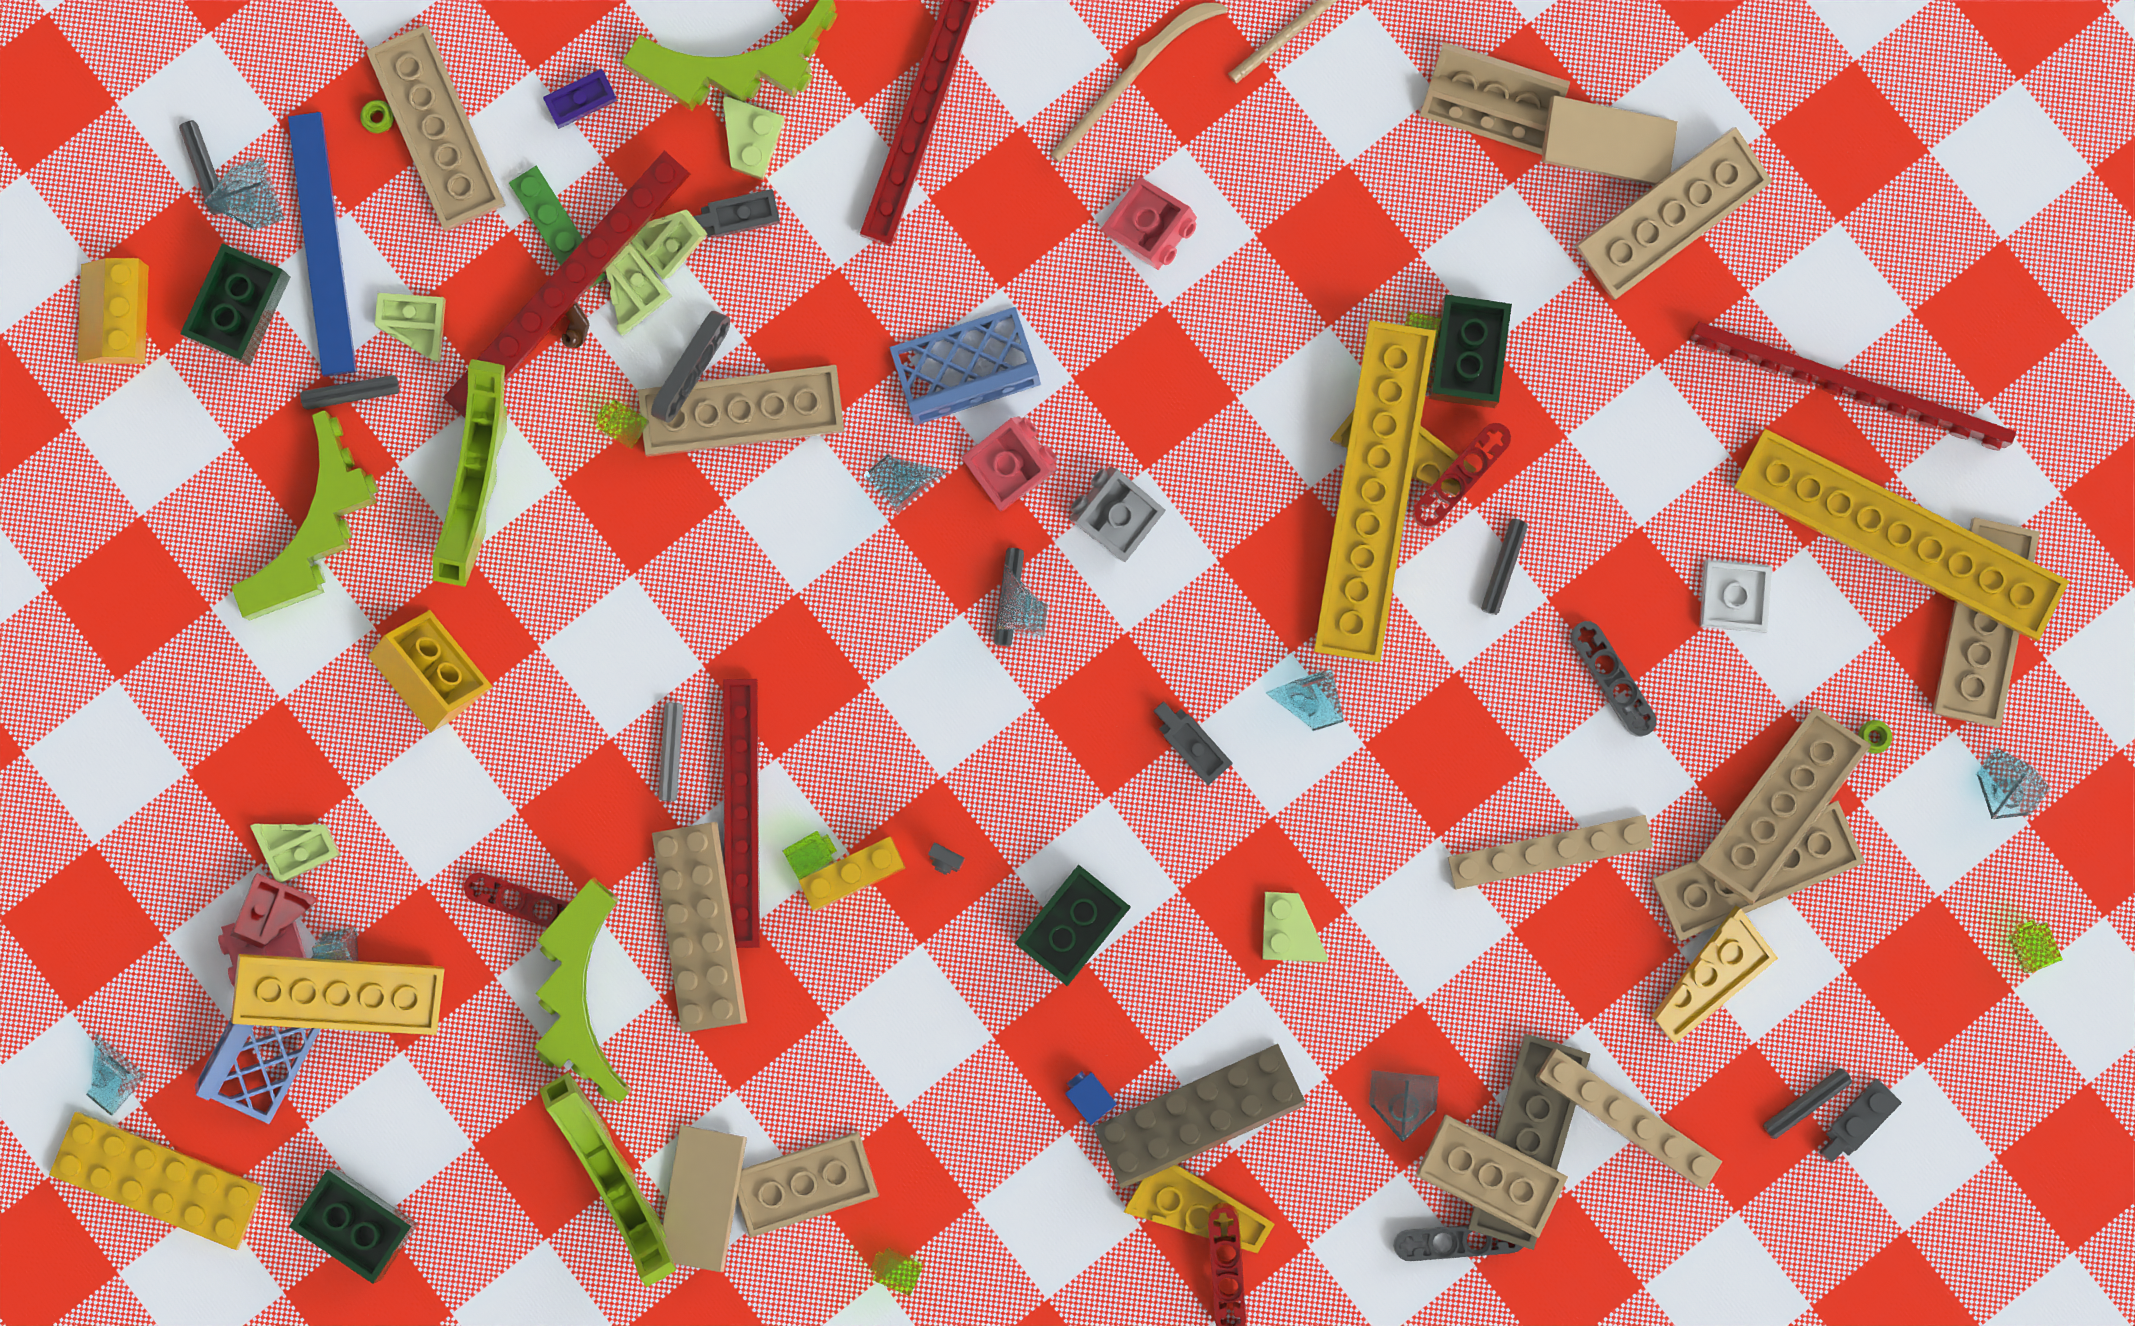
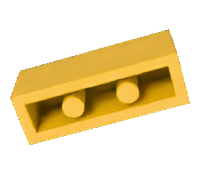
M888 837L798 881L812 911L816 912L906 869V866L893 839Z

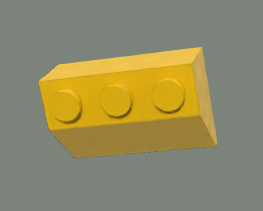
M104 258L81 264L78 363L145 364L149 266L140 259Z
M430 610L384 635L368 655L369 659L430 733L454 720L493 687Z

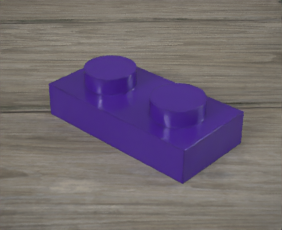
M603 69L597 70L543 97L558 129L618 101Z

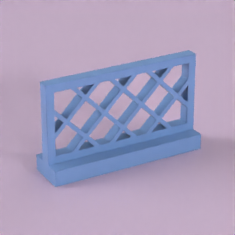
M1016 307L889 347L915 426L1041 385L1039 373ZM1010 318L1013 319L1015 329L1009 339L994 332L999 322ZM977 330L985 334L978 349L962 342L967 332ZM1017 335L1021 344L1014 342ZM990 337L1006 344L999 359L983 352ZM945 340L953 344L946 359L931 353L936 342ZM1013 347L1024 353L1027 362L1012 366L1003 361L1010 348ZM958 348L974 354L967 369L951 362ZM913 350L922 356L915 369H912L901 363L899 354ZM980 357L995 364L992 372L983 377L972 372ZM927 358L943 365L935 379L920 373ZM948 367L963 374L958 385L949 387L940 382ZM905 372L911 375L908 381ZM916 378L932 385L927 395L913 399L910 389Z
M230 1018L195 1083L196 1095L208 1101L211 1098L270 1124L321 1029L311 1028L306 1037L304 1030L310 1028L292 1027L279 1032L278 1027L273 1026L274 1034L256 1040L252 1030L254 1025L232 1024ZM301 1032L304 1040L301 1049L286 1054L281 1038ZM250 1034L252 1041L245 1043ZM278 1040L282 1055L263 1061L258 1046ZM254 1047L259 1063L240 1069L236 1059L239 1053ZM295 1058L292 1065H290L289 1059ZM285 1061L288 1069L285 1078L270 1083L265 1067ZM234 1064L236 1071L229 1073ZM262 1069L266 1085L247 1091L242 1075ZM236 1077L239 1078L243 1090L242 1093L227 1096L219 1092L224 1081ZM279 1087L275 1095L273 1089ZM269 1090L272 1102L268 1110L263 1112L254 1108L250 1097ZM245 1098H246L247 1104H245V1103H243V1102H241V1101H239V1100H242V1099H245Z

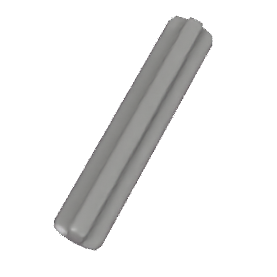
M669 702L664 706L658 798L666 802L676 801L678 794L683 705L680 703Z

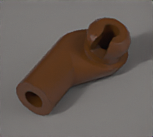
M576 302L565 314L570 322L566 334H562V342L568 348L582 346L590 327L589 320Z

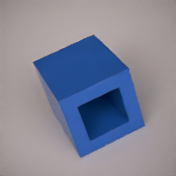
M1081 1071L1066 1083L1070 1089L1065 1094L1090 1126L1117 1105L1092 1072L1086 1076Z

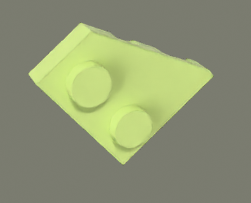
M724 96L723 106L731 168L734 171L764 180L784 125L785 117Z
M686 209L649 221L631 242L664 280L670 278L708 234Z
M631 243L606 268L607 279L611 285L612 305L615 306L618 325H616L617 331L622 336L673 297Z
M377 293L375 326L432 361L440 363L446 299L444 297Z
M253 824L250 826L275 880L282 884L341 856L327 825Z
M1265 892L1262 960L1328 962V956L1299 893Z

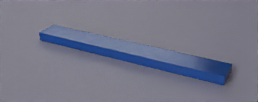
M315 112L288 116L322 376L328 377L357 372L323 114Z

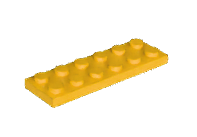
M238 954L231 1022L232 1024L437 1035L444 968L431 965Z
M79 1111L73 1115L49 1173L52 1177L233 1250H239L265 1187Z

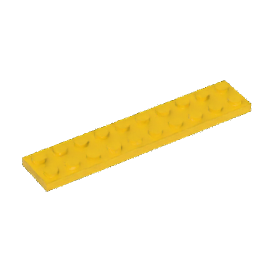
M1369 320L1314 652L1381 662L1436 334L1435 330Z
M1764 429L1733 489L2036 642L2040 640L2070 582L1767 429Z

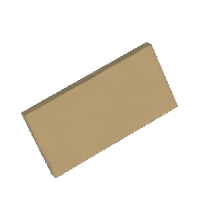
M1554 95L1550 97L1541 163L1655 186L1671 174L1678 121Z
M1444 1115L1415 1174L1416 1177L1536 1238H1539L1568 1179V1176L1448 1115Z
M680 1125L663 1221V1228L667 1236L664 1239L675 1264L724 1272L747 1137Z
M859 1131L743 1168L737 1193L738 1203L749 1238L879 1196Z

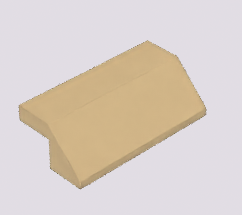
M1443 42L1420 117L1542 155L1550 97L1555 95L1565 98L1570 81Z

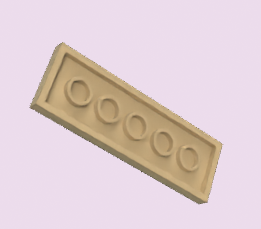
M427 24L366 50L445 232L506 206Z
M1732 127L1574 246L1612 300H1616L1773 181L1737 127Z
M836 365L697 382L670 423L651 415L652 404L662 386L638 389L644 448L647 457L845 432Z
M1976 517L1971 519L1969 531L2034 563L2040 531ZM1955 601L1932 714L2000 728L2020 633Z
M1814 707L1698 860L1696 866L1753 905L1868 752L1871 744Z
M1835 801L1826 806L1753 905L1698 868L1696 865L1699 859L1652 878L1651 881L1677 941H1681L1722 924L1735 905L1740 907L1744 913H1748L1864 864L1865 861L1839 801Z
M710 822L652 833L681 1033L747 1023L717 822Z

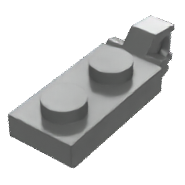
M773 189L710 202L708 206L701 208V215L693 216L708 234L707 238H717L781 224Z
M1164 701L1154 709L1153 712L1164 723L1159 728L1164 735L1163 737L1207 786L1233 764L1197 722L1182 709L1175 714Z
M935 842L928 853L930 859L933 860L931 864L935 866L934 869L945 875L947 873L950 874L952 870L955 872L960 871L965 861L964 857Z
M1875 1078L1829 1126L1830 1130L1826 1135L1831 1140L1819 1153L1831 1163L1842 1152L1849 1156L1858 1150L1902 1102L1879 1079Z

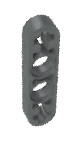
M711 311L707 315L655 397L651 409L653 417L670 423L675 418L725 339L730 328V317L717 311Z
M1583 621L1577 624L1570 634L1572 646L1618 718L1631 735L1643 737L1650 734L1656 726L1657 718L1602 630L1591 621ZM1581 628L1586 632L1590 630L1594 632L1591 641L1595 648L1600 643L1605 648L1594 653L1590 659L1586 652H1590L1592 650L1587 642L1580 643L1578 641V638L1581 636ZM1599 656H1608L1613 661V670L1609 674H1601L1596 670L1595 661ZM1625 684L1631 689V698L1628 702L1621 703L1614 698L1613 690L1616 685ZM1638 700L1641 706L1634 709L1639 716L1646 715L1649 720L1645 723L1647 729L1643 730L1641 727L1634 728L1632 725L1636 720L1632 711H1629L1625 715L1622 709L1633 705Z
M1468 1225L1404 1230L1396 1235L1393 1243L1395 1253L1405 1261L1510 1254L1520 1251L1523 1247L1516 1244L1509 1247L1506 1241H1495L1498 1248L1491 1249L1493 1239L1485 1235L1486 1243L1484 1247L1473 1250L1467 1243V1237L1472 1232L1467 1229ZM1440 1233H1446L1452 1239L1450 1250L1444 1253L1436 1251L1433 1245L1435 1236ZM1422 1234H1428L1427 1246L1430 1254L1423 1255L1425 1249L1423 1247L1414 1248L1412 1255H1407L1406 1250L1400 1249V1243H1404L1407 1236H1411L1414 1242H1424Z

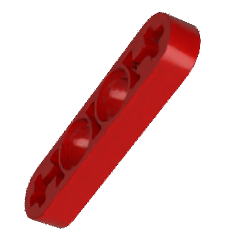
M1492 423L1486 426L1421 497L1413 508V518L1417 525L1428 529L1438 525L1502 455L1511 442L1510 431L1505 425ZM1490 431L1492 434H1495L1499 431L1503 435L1500 439L1503 445L1500 446L1496 443L1487 452L1493 455V458L1489 459L1486 453L1480 448L1475 447V445L1479 443L1483 448L1490 440L1487 433ZM1470 454L1479 456L1482 460L1481 470L1475 473L1466 470L1464 458ZM1446 479L1456 480L1460 485L1459 494L1455 497L1444 495L1441 489L1443 481ZM1432 492H1435L1439 500L1449 506L1445 509L1441 503L1434 511V515L1437 518L1433 520L1429 517L1425 521L1421 518L1423 511L1420 507L1422 505L1427 508L1430 507L1436 500V498L1430 495Z
M474 873L464 883V892L469 900L547 928L558 917L559 905H563L566 908L569 902L485 873ZM481 878L485 879L484 885L495 890L496 883H500L502 886L496 893L495 904L490 902L494 897L490 894L481 893L479 898L476 897V890L472 889L473 882L479 883ZM515 889L519 892L521 901L516 908L510 909L503 904L502 899L507 890ZM541 900L550 902L553 909L551 916L544 920L537 918L534 913L536 903Z
M1220 1203L1211 1209L1208 1220L1216 1326H1230L1228 1321L1222 1320V1318L1227 1316V1303L1233 1302L1234 1317L1240 1318L1236 1319L1233 1326H1245L1246 1303L1239 1214L1234 1206L1228 1203ZM1220 1213H1226L1228 1219H1233L1228 1222V1236L1221 1237V1223L1214 1221L1219 1219ZM1222 1245H1230L1234 1248L1236 1256L1230 1261H1223L1217 1256V1249ZM1224 1278L1234 1279L1238 1283L1237 1291L1232 1294H1225L1219 1288L1220 1281Z

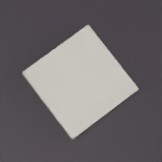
M1705 560L1699 627L1767 633L1773 566Z

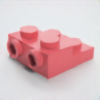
M1139 176L1101 230L1106 236L1129 249L1134 256L1159 270L1163 264L1169 265L1174 260L1177 254L1175 247L1181 239H1187L1194 233L1197 216L1190 206Z
M1020 416L1010 418L961 457L1000 511L1008 508L1025 493L1036 488L1058 470L1054 464L1057 461L1055 453L1047 445L1043 447L1034 437L1038 434L1034 424L1027 418L1022 420Z
M296 921L262 949L230 936L235 923L222 926L223 934L218 936L222 953L230 955L233 965L228 968L229 979L233 987H235L238 954L307 958Z

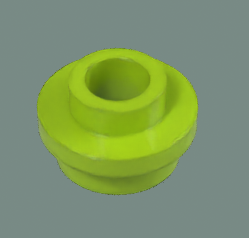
M373 100L362 108L360 119L362 125L369 132L378 134L387 131L392 126L394 115L386 102ZM375 113H383L382 121L378 123L373 122L372 118Z
M1871 720L1864 723L1858 731V736L1871 744L1868 753L1871 754L1884 752L1892 742L1890 728L1879 720ZM1871 731H1876L1879 734L1880 739L1878 743H1872L1869 740V733Z

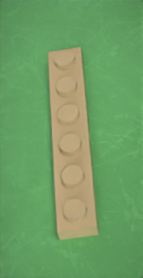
M1646 815L1458 854L1447 858L1454 889L1457 890L1653 848Z
M1558 1049L1552 1050L1536 1075V1078L1702 1190L1707 1188L1723 1162Z

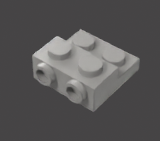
M1109 466L1107 470L1101 469L1094 475L1091 480V485L1094 487L1086 497L1080 495L1070 507V511L1073 514L1069 520L1092 539L1102 544L1118 559L1126 563L1165 513L1166 509L1122 472Z

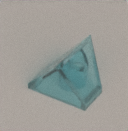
M263 157L231 168L203 202L253 230L285 220Z
M888 453L864 476L896 513L899 514L948 470L896 459Z
M1005 563L997 630L1044 637L1048 604L1039 601Z
M1331 669L1299 678L1265 692L1310 726L1312 731L1344 722Z
M1998 748L1992 751L1975 774L1978 777L1991 819L2031 815L2051 789L2031 765Z
M356 927L324 932L322 937H319L320 942H316V946L312 947L313 956L311 958L358 961Z
M95 1033L91 1089L86 1095L109 1115L113 1116L147 1075Z
M1371 1070L1369 1105L1397 1137L1404 1142L1436 1111L1439 1076Z

